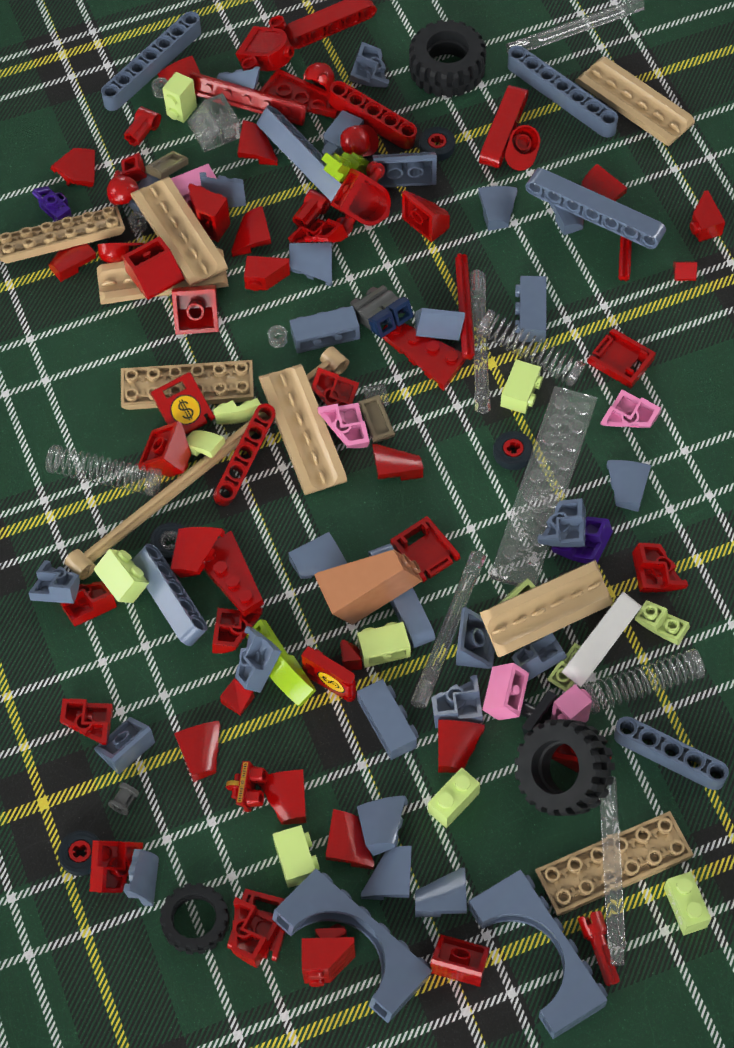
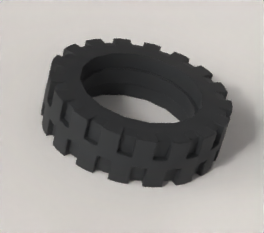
M189 883L185 884L181 889L178 887L173 890L171 896L168 895L166 897L165 904L161 907L160 924L168 943L180 952L185 951L186 954L190 955L196 952L199 954L206 953L205 950H212L217 947L216 944L222 942L225 932L228 931L229 913L227 905L221 894L217 893L209 885L206 887L202 883H196V885ZM193 899L204 900L210 903L216 913L213 928L206 935L198 938H186L180 935L174 926V915L177 909L185 902Z

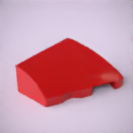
M598 164L587 173L581 182V186L614 201H617L627 192L625 185Z
M263 206L250 210L242 217L231 250L232 257L249 254L253 247L271 244Z
M328 218L326 221L317 219L308 229L300 226L288 237V240L291 243L340 242L347 238L348 235L341 223Z
M372 444L378 479L400 477L401 481L423 478V464L419 455L379 444Z
M214 527L178 529L170 569L180 578L200 575L206 561L215 551L212 546L219 536L224 537L225 531L222 528Z
M638 543L632 551L640 592H667L685 589L688 586L687 580H681L675 569L677 566L667 557L666 551L661 544Z
M438 720V773H457L461 767L463 769L466 768L468 759L473 754L480 736L484 733L485 725L458 720Z
M219 721L199 724L174 733L193 782L217 772L219 730L221 729Z
M235 897L233 902L235 909L232 927L234 931L232 953L244 962L258 968L280 926L272 920V916L257 910L255 905Z

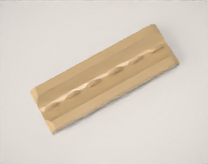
M605 56L601 57L587 71L575 79V82L668 147L695 123L691 114Z
M170 177L163 178L147 187L130 193L157 237L160 236L171 250L184 279L190 287L228 269L224 258Z
M108 206L102 210L85 212L75 217H65L55 222H44L35 227H24L19 231L11 233L4 232L0 234V261L11 263L121 235L125 227L118 206Z
M217 248L222 257L224 258L223 250ZM124 261L101 264L97 267L101 305L146 298L126 272ZM225 270L193 286L216 285V288L229 287L227 272ZM184 279V281L156 295L155 297L172 295L171 292L173 288L190 286Z
M252 360L121 368V408L126 410L158 408L150 392L188 372H191L208 405L228 403L232 400L235 403L251 401L254 399ZM182 382L164 391L166 398L183 391Z
M299 364L281 371L259 376L267 401L275 409L276 415L274 419L304 495L346 483L345 470L325 420L318 413L317 408L319 406L303 366Z
M593 560L479 613L498 657H501L612 605L613 601L603 581L597 562Z
M669 811L535 869V872L556 915L560 916L685 862L693 857L694 854L672 813Z

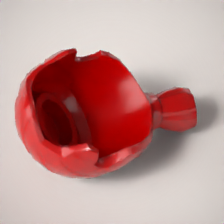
M317 62L306 68L303 80H312L323 85L326 88L325 90L330 91L331 84L335 82V75L327 63Z
M116 170L114 177L108 184L107 197L114 206L128 204L132 199L130 193L139 190V187L134 179L122 175V171Z

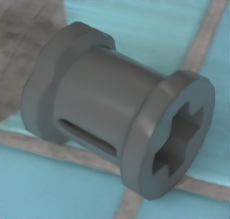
M121 782L118 793L113 800L108 802V805L116 812L127 815L130 804L134 798L138 797L139 792L129 784Z

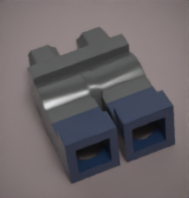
M384 285L379 288L373 286L367 290V296L362 299L355 298L350 302L351 306L354 307L358 322L380 338L395 330L396 325L399 327L414 317L409 299L404 296L402 298L397 297L391 290H387V287ZM400 313L405 314V315H404L403 317H401V318L398 317V314H400ZM381 325H388L385 329H381Z

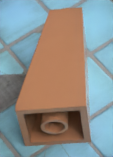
M394 549L314 574L331 613L351 625H354L422 582L419 575L421 569L417 562L409 560L405 554H400Z

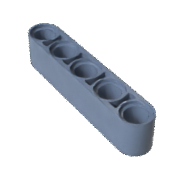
M389 543L368 551V555L370 557L393 550L394 548ZM413 588L390 601L399 622H404L409 643L413 649L436 640L434 630Z
M146 544L133 558L132 562L144 572L143 576L149 582L146 587L178 639L187 646H193L207 631L208 626L159 549L152 544Z
M625 716L617 721L614 739L621 746L708 789L719 790L724 786L729 770L722 761L632 717ZM627 728L632 733L624 734L620 729ZM649 739L654 744L646 745L642 740ZM671 750L675 752L676 756H668L665 751ZM694 761L699 767H691L687 762ZM716 772L720 774L721 778H713L710 773Z

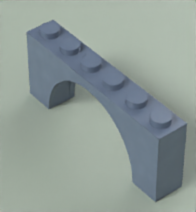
M317 869L274 910L272 920L290 936L307 925L322 921L345 923L362 932L374 945L381 962L380 986L372 996L368 1006L387 1023L394 1018L425 984L432 972L428 963L423 958H417L405 942L397 940L392 936L390 930L384 924L375 921L365 907H359L347 891L340 890L333 884L332 879L326 873H321Z
M520 869L469 900L468 909L481 929L501 922L524 923L540 930L555 945L562 961L563 980L556 996L539 1013V1019L552 1039H555L604 1008L607 1003L606 997L608 994L601 983L597 984L591 976L593 971L585 960L582 962L577 955L578 949L571 939L567 940L563 934L564 928L557 917L553 918L548 910L550 908L543 896L539 897L535 892V884L529 875L525 876Z

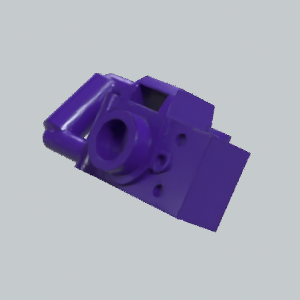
M48 186L33 189L32 194L38 199L39 207L54 221L62 220L65 217H72L67 198L62 193H54Z

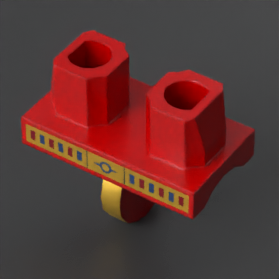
M243 761L241 774H235L234 780L226 782V789L232 791L231 798L236 799V804L243 807L244 812H251L252 807L263 806L264 793L261 790H255L256 784H265L267 782L268 772L262 767L254 766L250 761Z

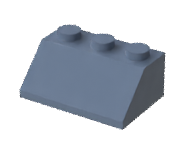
M435 152L372 155L373 161L381 163L385 168L383 177L377 182L383 187L436 185L437 155Z

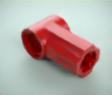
M143 106L139 107L135 113L133 123L124 133V139L132 146L140 145L150 130L155 131L159 127L161 114Z
M310 189L304 198V204L292 217L293 222L298 228L303 226L308 229L320 214L323 215L328 211L331 201L324 194Z

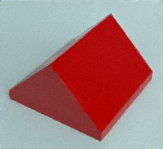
M440 934L430 962L431 974L480 987L490 948Z

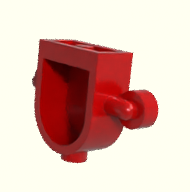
M277 15L269 20L270 27L253 26L235 53L244 71L253 69L256 66L260 67V71H274L285 66L294 56V47L291 46L285 31H283L286 28L283 16Z
M372 161L367 165L366 174L368 176L351 168L330 204L345 214V217L338 218L336 222L343 225L347 235L352 232L355 221L372 226L382 222L390 214L391 198L389 192L385 187L377 183L385 173L384 166L379 162Z

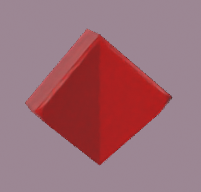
M140 153L121 160L122 175L129 176L136 182L147 177Z
M341 640L340 647L343 667L349 671L362 669L359 648L347 640Z
M235 678L220 696L221 704L240 716L255 698L254 691L245 689Z
M337 923L330 928L315 929L316 938L347 937V932L343 926Z

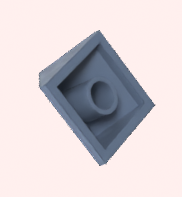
M421 308L415 312L416 336L459 341L465 312Z
M463 607L457 644L456 665L492 669L495 649L481 615L467 607Z
M129 717L109 735L107 745L99 743L94 750L119 775L155 743L152 730L148 725Z

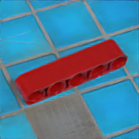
M343 0L287 24L283 31H285L291 46L294 49H300L372 18L376 14L377 8L371 0Z
M335 81L331 84L328 102L332 107L340 112L344 110L363 119L364 125H369L377 134L400 148L410 149L414 146L417 127L412 122L345 82Z
M508 85L482 147L479 164L498 169L501 167L509 136L519 123L528 99L529 90Z
M264 403L259 405L253 413L214 491L213 498L218 505L227 506L235 498L275 418V409L270 404ZM259 413H266L269 419H261ZM249 432H256L259 435V439L251 438ZM244 450L248 452L250 458H242L239 451ZM229 471H238L240 478H233ZM225 489L229 491L230 497H222L220 490Z

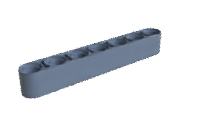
M192 11L183 14L101 88L104 107L109 111L118 110L201 35L199 15Z
M517 45L509 49L507 67L512 73L599 135L609 138L616 134L618 114L524 47Z
M267 105L256 123L257 126L332 202L342 182H339L323 170L327 163L321 160L323 155L279 110Z
M537 168L525 185L529 194L646 248H656L666 232L665 225L660 221L548 170Z

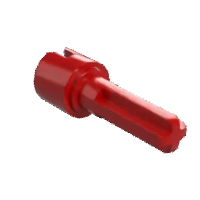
M592 912L590 914L591 919L584 916L579 917L578 922L583 937L592 944L605 985L612 986L619 983L620 978L605 938L608 929L602 912Z

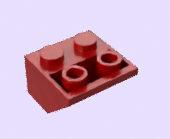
M190 183L188 189L192 211L210 239L219 242L231 224L227 198L222 194L211 192L202 186Z
M160 236L123 255L126 272L147 300L184 281V276L171 250Z

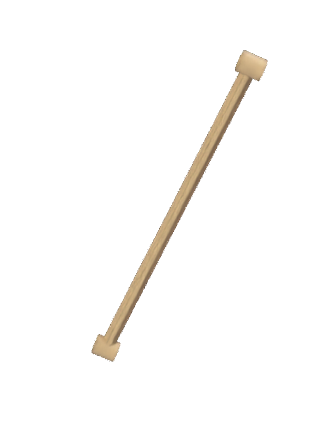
M331 346L322 353L320 357L322 363L306 376L310 386H312L318 367L340 375L347 369L349 360L335 347ZM259 413L261 419H269L266 413ZM249 421L225 440L226 443L213 458L204 456L84 553L80 549L72 551L66 557L65 565L72 572L78 574L80 580L88 578L96 567L93 562L236 449ZM250 431V432H249L250 437H251L254 433H256V432Z

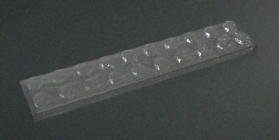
M554 386L490 573V579L517 586L528 578L537 586L549 549L548 545L538 543V535L544 533L547 528L546 522L555 513V507L558 502L565 500L598 397Z

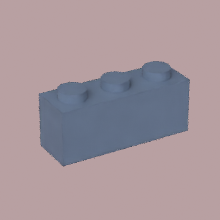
M520 276V284L515 285V297H519V302H515V315H519V320H515V333H519V342H545L546 276Z
M353 306L340 307L337 310L319 312L315 315L290 320L291 335L297 353L360 339V326Z
M381 679L358 690L357 701L390 760H393L416 749L419 735L414 725L409 726L405 719L407 718V713L404 707L397 705L395 701L396 694L392 686H387L384 680Z

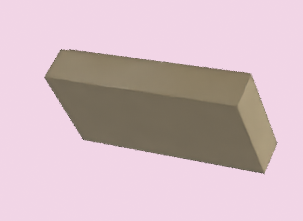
M171 151L145 166V173L161 180L188 165V158L175 151Z
M380 395L358 401L374 444L395 437Z

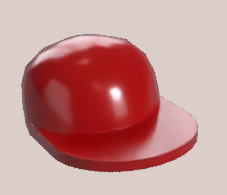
M353 125L342 132L340 144L344 152L348 154L354 152L365 157L373 155L377 151L379 140L377 133L369 125Z
M521 125L512 130L505 150V160L509 167L517 171H523L533 165L540 147V136L537 130L530 125Z
M145 243L98 244V255L100 259L107 263L122 262L123 255L129 253L130 248L140 247Z

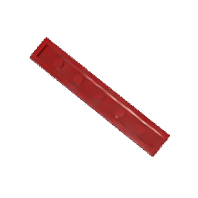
M190 73L189 78L194 81L196 96L262 114L266 106L269 105L279 110L291 123L300 126L304 125L308 108L307 104L199 73Z

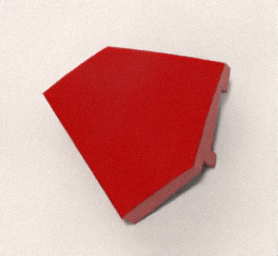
M73 148L55 162L50 169L54 173L57 172L66 181L68 187L71 183L93 187L95 150Z

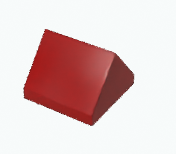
M673 261L675 281H696L697 262Z

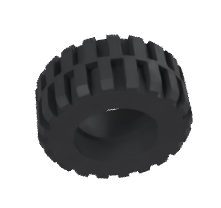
M439 20L435 24H427L426 28L422 27L413 36L409 47V72L416 85L420 89L424 88L426 93H433L436 97L447 96V98H452L453 95L461 96L464 95V92L468 93L473 90L474 86H478L484 77L486 65L485 41L478 31L475 32V29L470 25L466 26L461 21L457 23L454 20H448V22ZM449 54L461 58V60L453 63H442L433 58Z
M565 719L547 720L544 724L539 723L534 726V732H527L523 737L525 743L519 744L517 749L520 752L519 758H515L514 765H518V772H515V778L520 780L521 783L518 788L521 794H527L525 800L530 805H536V810L542 813L547 812L548 815L553 816L585 814L590 812V808L599 806L601 804L599 798H606L609 790L606 788L608 785L613 784L614 777H611V770H615V763L610 760L613 753L611 748H606L607 740L605 737L597 735L599 733L598 730L593 726H587L585 722ZM562 744H567L574 750L579 762L577 780L567 791H562L556 786L550 773L552 756Z

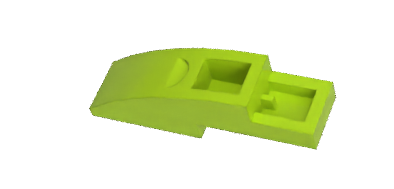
M326 152L321 159L327 163L323 170L339 182L343 183L351 168L367 176L366 167L369 161L354 152L352 154L344 152L342 156L336 153L331 155Z
M260 619L252 628L264 635L282 651L269 677L297 706L301 707L314 694L316 689L296 658L286 652L267 621Z

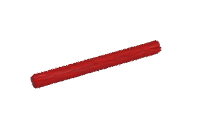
M459 253L455 258L459 312H465V319L461 330L462 357L472 360L473 356H475L468 257L466 254Z

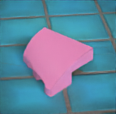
M621 390L600 424L615 427L651 428L661 413V407L642 397L639 399Z
M359 403L343 406L333 404L317 408L318 413L347 448L368 447L370 441L365 421L362 419Z

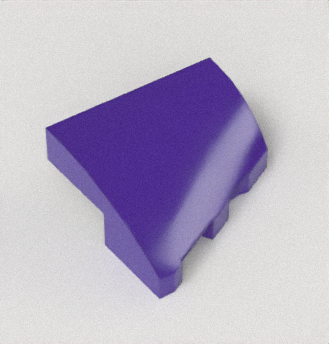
M586 517L585 547L552 546V551L576 562L587 564L596 560L598 563L613 533L609 519Z

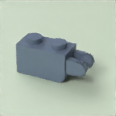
M342 110L323 134L324 149L321 150L322 155L324 156L327 152L331 155L336 153L342 156L344 153L340 144L342 132L353 125H364V120Z

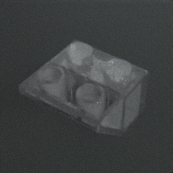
M223 93L204 100L187 121L204 152L240 138V121Z

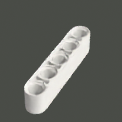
M622 592L562 670V673L579 687H582L642 606Z

